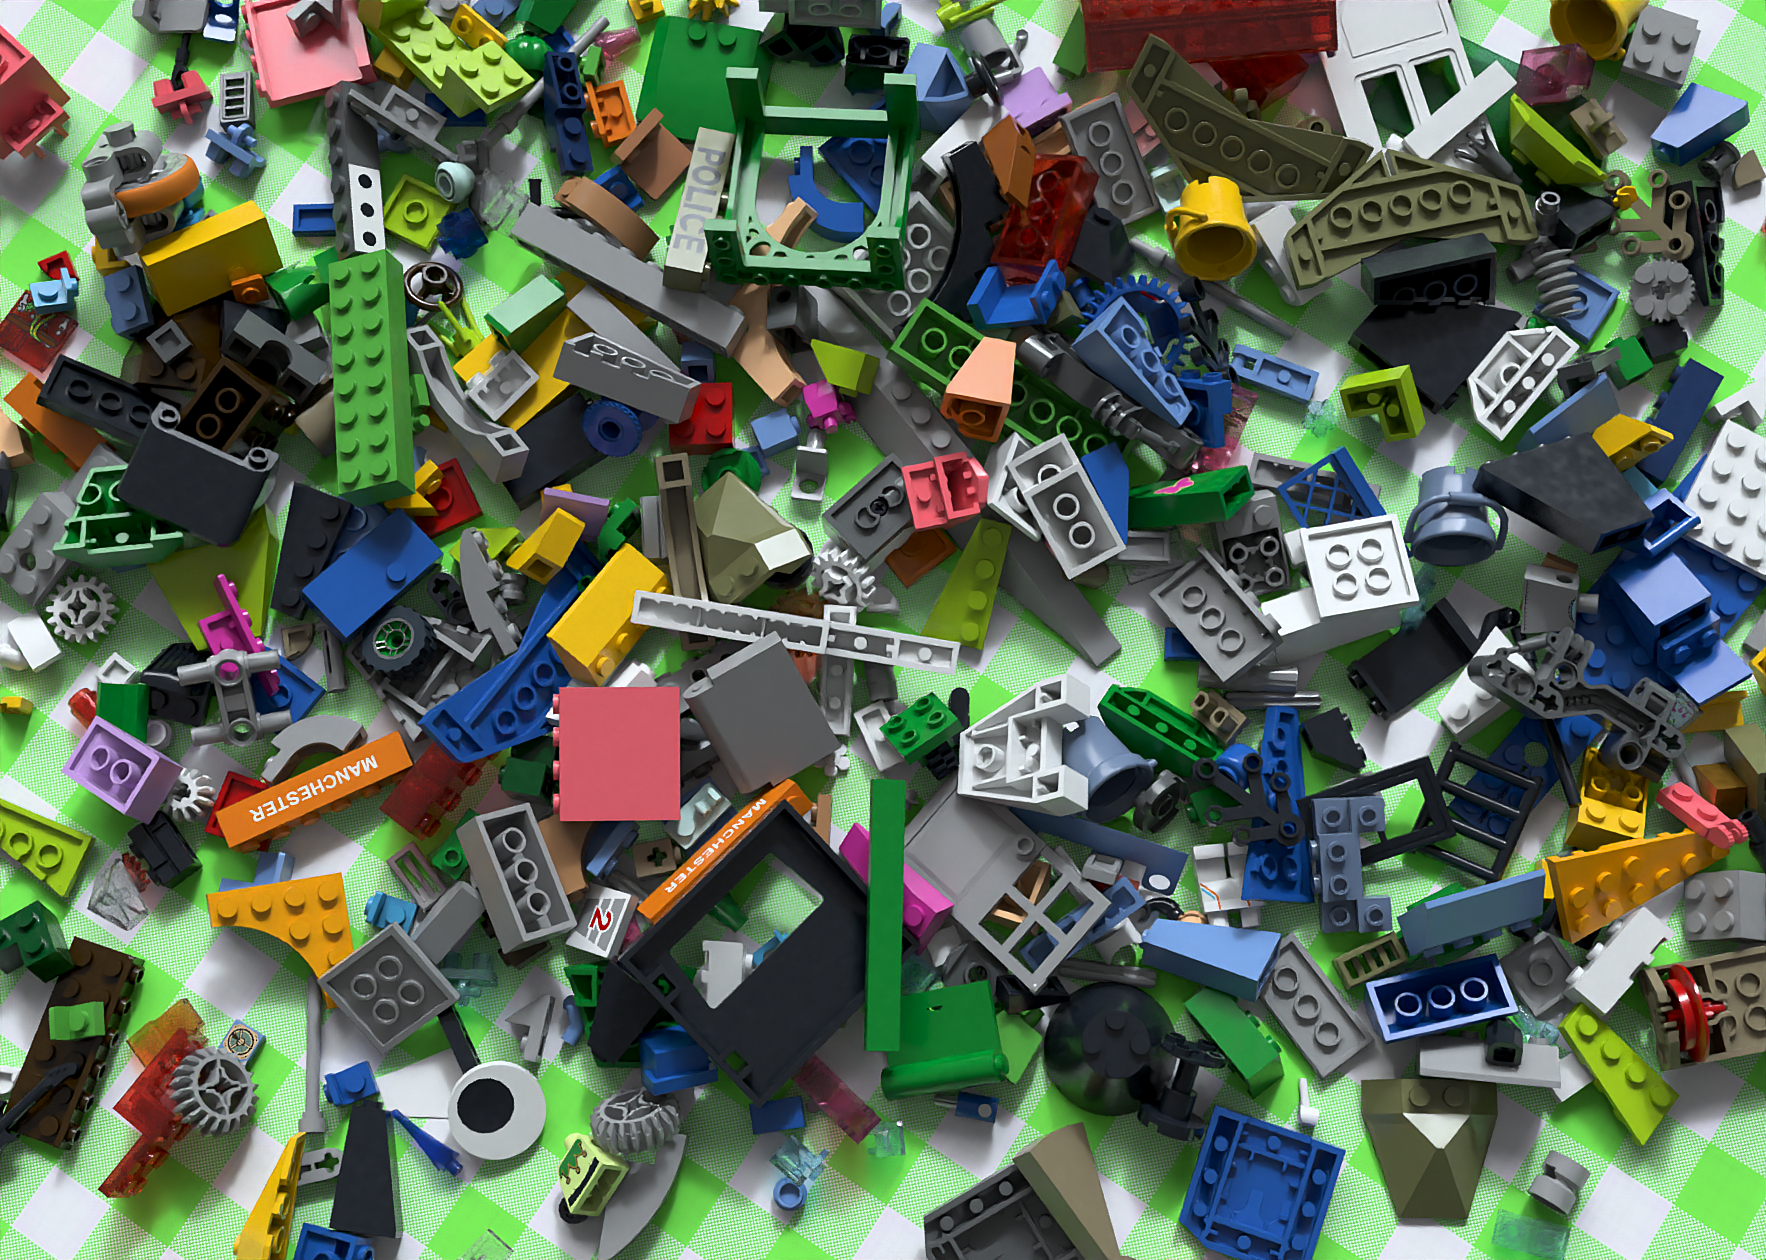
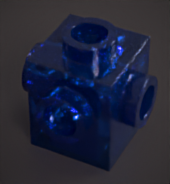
M468 207L458 213L452 212L441 219V223L436 225L441 234L436 237L445 254L451 251L456 261L460 258L465 259L473 256L478 251V248L489 243L475 216Z

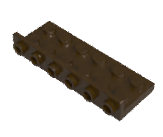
M74 936L69 949L75 967L58 976L3 1113L4 1115L7 1114L46 1077L44 1075L45 1071L68 1062H77L80 1065L78 1074L71 1075L60 1087H54L9 1129L10 1131L53 1145L54 1148L59 1150H70L72 1145L74 1146L81 1136V1121L84 1114L89 1112L94 1103V1088L97 1081H100L105 1075L107 1055L109 1050L113 1049L118 1042L120 1022L122 1017H126L132 1006V999L130 997L134 987L140 984L145 972L143 967L144 959ZM89 1002H103L104 1036L78 1041H52L50 1039L49 1008L55 1006L69 1007Z

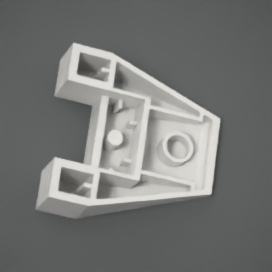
M1068 673L1041 680L960 733V764L957 794L1059 817L1088 810V778L1068 766L1062 765V731L1065 724L1090 718V687Z

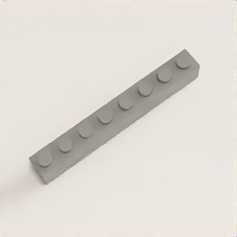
M532 202L528 203L510 231L516 245L729 359L748 329L745 314L739 308L731 304L727 307L717 302V298L705 290H701L699 294L662 286L664 271L657 264L651 261L644 263L636 259L637 256L625 247L618 249L610 245V241L603 235L596 232L592 235L584 231V228L573 219L568 218L565 221L558 217L557 213L547 205L541 204L539 207Z

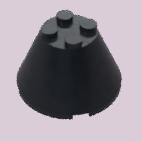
M1117 982L1093 983L1070 994V1001L1061 1003L1053 1013L1044 1039L1046 1067L1056 1088L1069 1102L1078 1108L1102 1116L1131 1114L1139 1110L1142 1101L1156 1100L1163 1092L1165 1083L1170 1082L1175 1070L1177 1057L1166 1052L1160 1046L1161 1039L1165 1038L1166 1032H1175L1164 1008L1145 991Z

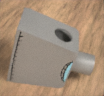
M1527 563L1523 588L1521 633L1557 632L1565 627H1570L1574 630L1578 613L1597 614L1599 595L1579 593L1580 576L1578 574Z

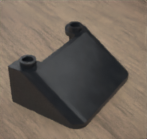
M160 402L153 411L117 487L119 501L132 509L218 547L228 548L236 545L275 487L280 454L266 448L255 447L249 451L244 460L236 458L176 431L180 425V413L173 406Z

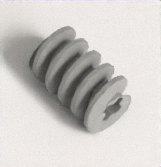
M1571 249L1547 252L1533 260V266L1541 268L1535 272V278L1544 280L1537 285V291L1545 292V294L1539 297V303L1548 305L1541 310L1542 316L1558 319L1583 313L1582 309H1574L1572 306L1581 301V297L1571 296L1570 294L1579 288V285L1568 283V280L1577 276L1576 272L1566 271L1567 267L1575 263L1574 260L1564 259V255L1573 251Z

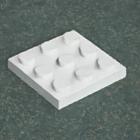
M1397 514L1300 530L1299 538L1320 623L1418 606L1419 597Z

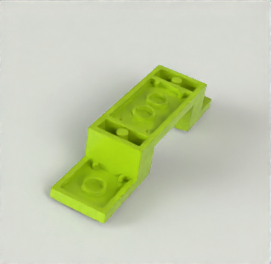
M360 0L357 18L459 118L478 108H481L488 114L533 88L535 80L498 44L491 40L471 51L425 6L426 0Z

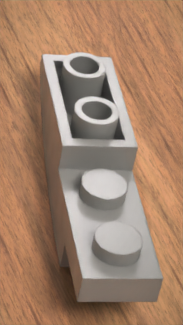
M475 527L467 528L462 531L460 544V571L465 599L478 632L491 628L506 656L519 649L520 641L523 637L518 626L515 623H510L505 613L508 611L503 597L500 594L496 595L494 589L504 585L502 580L504 572L496 559H491L487 551L489 543L481 530L477 532Z

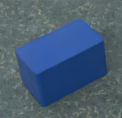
M801 1096L767 1101L760 1109L754 1103L749 1104L753 1135L806 1127Z

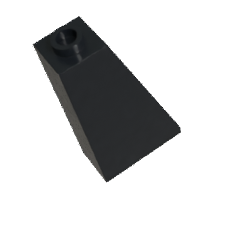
M364 1100L363 1106L352 1105L329 1228L389 1238H402L403 1221L393 1113L389 1110H383L384 1103Z

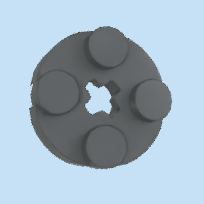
M1169 770L1162 771L1147 791L1141 790L1134 797L1132 806L1136 809L1133 814V824L1144 834H1148V830L1153 834L1161 831L1179 812L1175 808L1179 798L1185 802L1188 794V784Z
M968 940L955 947L947 956L941 973V981L945 988L971 983L969 981V970L980 965L982 967L980 974L983 976L981 981H990L993 1003H996L998 1001L995 995L996 977L1007 975L1008 968L980 941Z

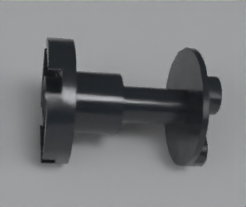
M1168 1031L1165 1038L1161 1039L1160 1046L1166 1052L1180 1059L1173 1082L1165 1083L1160 1101L1145 1100L1141 1102L1137 1119L1146 1127H1148L1149 1122L1158 1125L1157 1132L1167 1137L1182 1141H1193L1194 1137H1197L1200 1140L1202 1139L1206 1123L1201 1117L1192 1112L1198 1095L1192 1088L1200 1066L1221 1069L1225 1067L1226 1060L1223 1055L1216 1052L1218 1047L1216 1044L1202 1039L1195 1043L1186 1040V1037L1179 1033Z

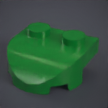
M628 497L623 503L618 502L611 508L607 515L609 519L601 529L598 548L603 566L610 561L624 543H628L627 540L641 525V514L638 506Z

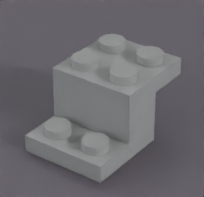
M1648 4L1639 13L1628 30L1623 45L1626 53L1620 59V61H1623L1620 71L1680 90L1684 84L1701 30L1696 29L1699 20Z
M1744 870L1698 873L1684 880L1685 941L1723 940L1745 944L1766 943V874Z

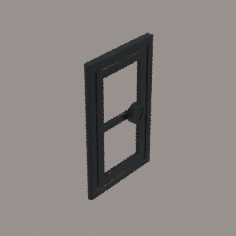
M1429 755L1295 800L1302 821L1305 824L1309 840L1314 841L1311 799L1377 796L1373 793L1414 779L1418 780L1433 825L1388 840L1384 831H1377L1381 842L1360 849L1361 868L1457 836Z

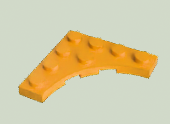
M342 872L206 894L211 928L235 926L255 929L270 934L297 952L310 966L317 980L322 974L354 952ZM320 986L326 1009L339 1007Z

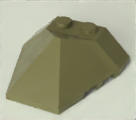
M728 471L694 501L702 566L708 600L710 602L741 606L740 602L775 572L791 574L814 555L800 530L780 516L775 508L767 505L758 497L755 491L732 472Z
M1461 1079L1361 1080V1114L1369 1130L1373 1148L1380 1161L1384 1179L1398 1218L1468 1219L1498 1116L1496 1082Z

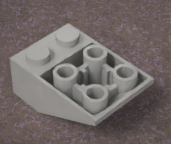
M1266 488L1254 491L1255 495L1228 521L1208 523L1214 549L1224 561L1221 567L1226 572L1232 569L1243 583L1240 586L1245 594L1251 591L1255 596L1292 588L1276 495Z

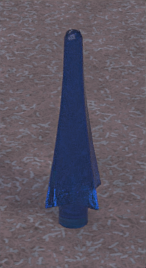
M394 1109L392 1111V1116L414 1138L438 1171L442 1170L445 1172L447 1170L454 1177L461 1172L463 1166L456 1160L460 1155L459 1153L422 1130L399 1110Z

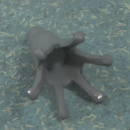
M1484 121L1480 122V129L1485 144L1477 141L1471 132L1466 134V137L1471 140L1467 145L1475 150L1476 153L1458 147L1454 148L1455 158H1464L1481 165L1498 180H1504L1518 186L1523 181L1512 171L1513 167L1494 147L1487 133Z

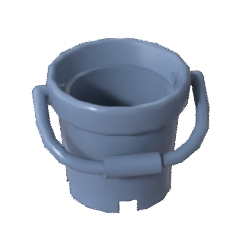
M1444 466L1431 469L1422 474V481L1420 479L1418 481V505L1412 510L1407 520L1403 536L1404 542L1411 543L1410 551L1415 559L1436 566H1464L1486 560L1496 550L1503 549L1508 532L1509 518L1505 509L1500 504L1474 490L1472 485L1478 470L1466 467V474H1455V466ZM1487 507L1497 512L1500 518V530L1497 541L1495 531L1489 524Z
M1090 715V718L1076 721L1079 727L1072 732L1067 727L1063 728L1062 765H1066L1088 778V810L1069 814L1070 818L1074 819L1080 815L1084 820L1102 824L1124 815L1134 807L1132 806V801L1136 794L1141 790L1147 791L1153 782V768L1157 766L1158 762L1155 759L1145 760L1139 754L1131 753L1099 717Z

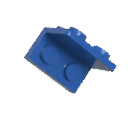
M1713 610L1657 641L1658 667L1698 707L1703 706L1752 677V669L1720 639V617Z

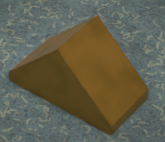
M1725 762L1693 766L1692 770L1698 783L1700 796L1708 803L1716 806L1729 819H1737L1738 815L1743 812L1748 786Z

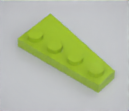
M981 517L920 635L959 642L960 645L983 650L1013 524Z
M1583 1002L1576 1003L1557 1029L1581 1065H1586L1594 1077L1593 1083L1599 1092H1604L1614 1107L1612 1109L1619 1122H1624L1631 1135L1629 1137L1635 1146H1643L1680 1095Z

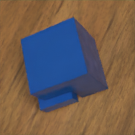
M680 1025L638 1035L641 1081L650 1094L656 1096L718 1081V1068L708 1059L706 1052Z

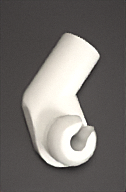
M8 644L0 645L1 666L17 671L30 667L22 651L10 648Z

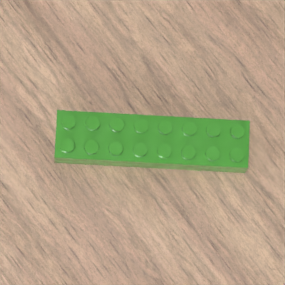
M386 249L328 264L338 495L357 508L416 494L403 265Z
M924 297L889 350L886 359L944 396L946 387L985 336ZM1015 359L1011 405L1001 430L1002 435L1008 437L1012 433L1017 432L1032 445L1037 446L1064 433L1078 459L1115 441L1125 461L1138 439L1131 440L1124 435L1113 436L1110 434V427L1104 428L1100 425L1101 421H1094L1090 418L1091 409L1075 401L1047 378H1039Z

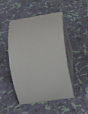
M314 312L309 313L296 322L292 320L286 329L285 335L310 353L329 347L320 321Z

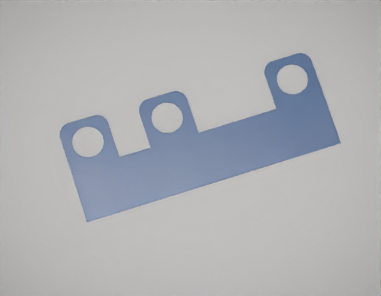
M1012 806L1009 809L1037 835L1038 831H1042L1093 848L1092 852L1122 859L1121 871L1125 860L1147 866L1141 881L1142 887L1162 895L1170 896L1174 893L1189 855L1078 817L1074 819L1070 818V815L1059 817ZM1153 875H1162L1169 880L1170 886L1166 889H1157L1150 884L1149 878Z

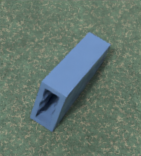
M1156 918L1151 929H1146L1143 932L1142 942L1139 947L1143 949V964L1256 1003L1279 958L1282 934Z

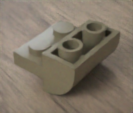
M333 372L316 384L301 405L297 403L301 408L297 412V418L294 419L295 423L325 459L336 451Z

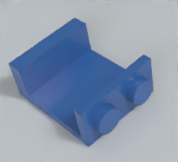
M1056 259L1048 262L1038 283L1007 286L999 266L987 267L967 303V308L977 331L1046 324L1065 289V276L1063 272H1060Z

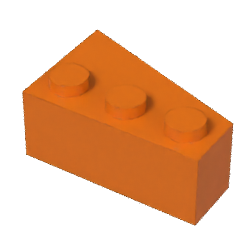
M31 372L3 398L6 403L23 417L19 422L33 434L39 431L45 436L41 441L55 454L60 450L67 456L63 462L76 473L83 466L98 443L107 444L114 452L117 451L113 445L91 426L36 404L44 384Z

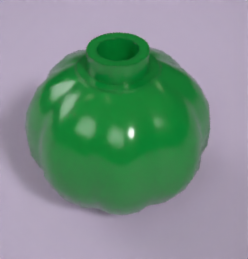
M526 32L516 35L515 39L509 40L503 49L535 80L534 85L543 77L544 54L547 51L554 52L544 40Z

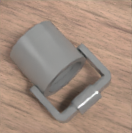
M992 18L980 19L961 32L959 40L969 57L967 58V65L972 73L976 70L970 53L976 49L982 54L990 69L999 66L1010 57L1015 69L1006 70L994 75L999 86L1012 82L1013 79L1021 76L1024 65L1012 43H1006Z

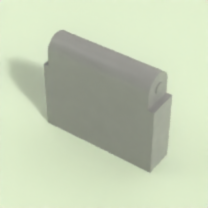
M776 631L708 668L707 672L709 675L691 685L683 693L686 703L739 793L752 792L768 782L775 786L841 748L840 743Z

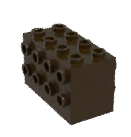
M223 356L180 413V425L176 431L244 460L249 451L255 447L273 451L277 446L279 436L295 422L294 419L297 418V412L301 407L256 371Z

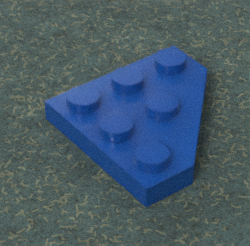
M885 96L867 110L887 111ZM831 137L817 148L818 154L876 217L881 201L887 139Z

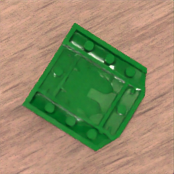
M677 16L658 18L636 110V120L641 123L656 108L664 115L659 123L681 143L695 145L699 127L736 135L737 131L725 78L727 67L758 68L765 101L774 57L759 45L763 32Z

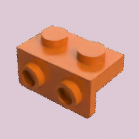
M623 79L593 87L591 81L585 82L588 93H584L587 112L593 111L596 119L590 121L595 140L601 138L605 149L622 144L636 128Z

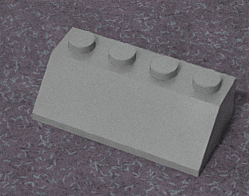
M1460 1030L1459 1037L1446 1036V1031L1417 1037L1415 1074L1561 1089L1558 1046H1549V1039L1529 1037L1528 1044L1523 1043L1521 1065L1510 1068L1493 1066L1485 1060L1484 1039H1480V1032Z

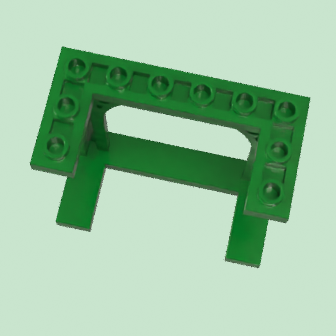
M727 67L725 78L737 134L726 213L724 219H705L704 233L716 281L726 284H736L737 282L754 283L760 286L783 284L789 287L804 285L817 286L823 289L847 287L852 290L868 288L880 289L886 292L905 290L906 275L903 256L915 143L916 140H921L922 131L917 74L885 73L884 92L887 110L885 111L765 106L759 69ZM765 134L887 139L880 206L877 216L871 226H867L866 232L852 243L827 252L798 251L774 240L761 225L756 212V198ZM750 232L759 234V237L751 239ZM760 245L770 246V251L766 256L750 255ZM858 249L868 251L869 261L856 260L853 256L854 252ZM776 255H784L786 257H777Z

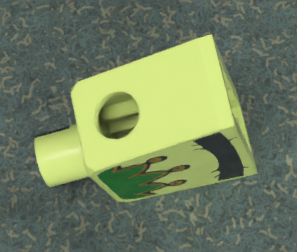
M573 1133L564 1140L567 1153L557 1167V1176L570 1213L599 1217L629 1170V1166L619 1154L612 1155L610 1151H602L601 1147L596 1145L593 1136Z

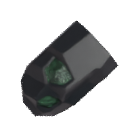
M1504 1017L1491 1020L1487 1024L1484 1039L1485 1060L1493 1066L1511 1068L1521 1065L1523 1034L1521 1029L1509 1018Z

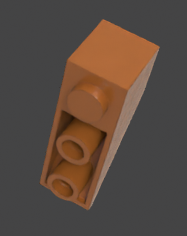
M1009 114L981 137L986 148L983 153L989 163L993 165L994 169L991 171L997 182L1001 185L999 192L1003 199L1010 205L1014 202L1024 211L1028 204L1036 148L1029 132Z

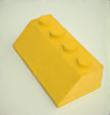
M624 543L546 635L570 677L595 687H600L650 627V625L631 622L635 591L641 590L674 596L673 589L666 575L628 543Z

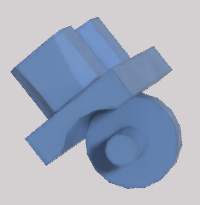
M244 123L238 128L230 125L227 132L232 135V138L224 132L216 133L212 129H208L205 137L211 142L206 151V157L218 164L224 165L228 155L231 153L235 158L228 170L243 179H247L255 167H264L267 160L246 147L248 145L254 148L257 145V140L252 138L254 131L250 125Z

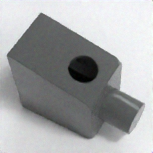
M780 285L774 286L770 290L766 330L791 354L812 351V339L820 341L818 303L804 285L798 287Z

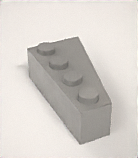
M593 332L564 341L553 374L554 378L627 404L638 410L659 416L662 421L669 424L681 423L691 418L702 383Z

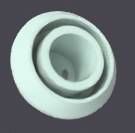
M443 162L439 165L435 173V184L439 194L445 200L454 204L460 203L474 188V173L466 165L453 162Z

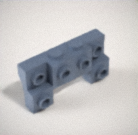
M1377 795L1311 799L1314 841H1309V854L1311 861L1316 862V874L1311 875L1313 893L1318 894L1320 930L1323 933L1347 931L1364 933L1393 930L1390 897L1387 894L1363 896L1359 833L1386 831L1383 797Z

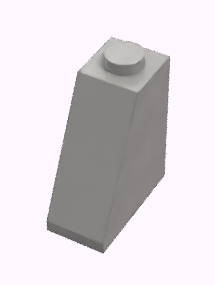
M453 880L410 938L433 964L437 965L486 910L480 892L467 882Z

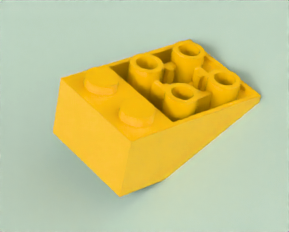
M1587 746L1584 750L1576 783L1582 805L1570 808L1565 844L1587 851H1595L1602 845L1644 838L1649 779L1633 770L1608 769L1601 760L1599 749Z

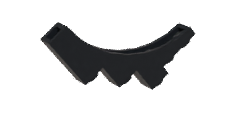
M966 141L940 156L950 179L954 200V234L950 254L942 275L927 298L962 322L967 321L968 324L973 323V319L967 308V303L979 283L974 273H977V275L984 274L987 267H993V262L1001 258L984 224L986 223L987 226H991L1004 218L1002 213L1010 209L1008 203L999 192L1000 187L976 141ZM911 316L892 329L896 338H898Z

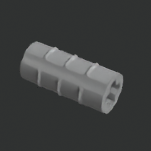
M863 660L871 703L874 704L880 700H883L884 703L897 700L898 691L893 669L894 665Z

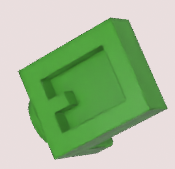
M589 46L587 56H579L577 58L583 89H587L585 82L588 81L592 82L593 87L601 86L606 68L602 48Z
M89 1002L69 1007L55 1006L49 1008L50 1039L52 1041H78L104 1036L103 1002Z

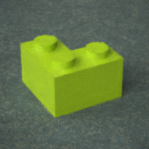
M1410 365L1349 376L1339 389L1347 419L1378 414L1386 443L1416 438L1426 424Z

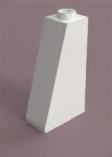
M988 93L982 95L919 159L912 171L910 192L919 191L930 203L938 194L939 186L950 180L940 156L966 141H976L980 148L984 144L981 137L1005 119L1009 111L1004 106H996Z

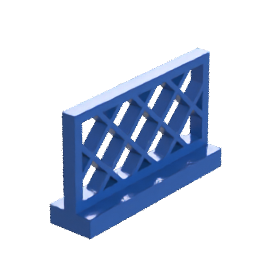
M1339 446L1324 458L1276 487L1301 528L1309 529L1306 523L1309 509L1327 512L1323 526L1329 525L1331 514L1349 517L1348 522L1353 521V519L1361 520L1387 515L1345 446ZM1328 463L1336 473L1333 487L1315 483L1318 469ZM1312 474L1310 482L1302 480ZM1339 480L1341 481L1345 489L1337 488ZM1296 483L1309 485L1306 503L1293 502L1286 490ZM1314 486L1332 490L1327 509L1310 505ZM1336 491L1349 494L1353 500L1350 514L1332 510ZM1296 506L1304 507L1303 515H1301ZM1356 507L1363 517L1355 515ZM1405 544L1406 552L1409 559L1413 555L1407 547V545Z

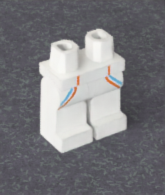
M1234 842L1226 843L1224 848L1223 843L1193 847L1190 852L1201 914L1208 919L1209 925L1229 927L1227 914L1239 913L1241 928L1252 929L1260 926V910L1263 908L1264 902L1241 900L1248 845L1239 847Z

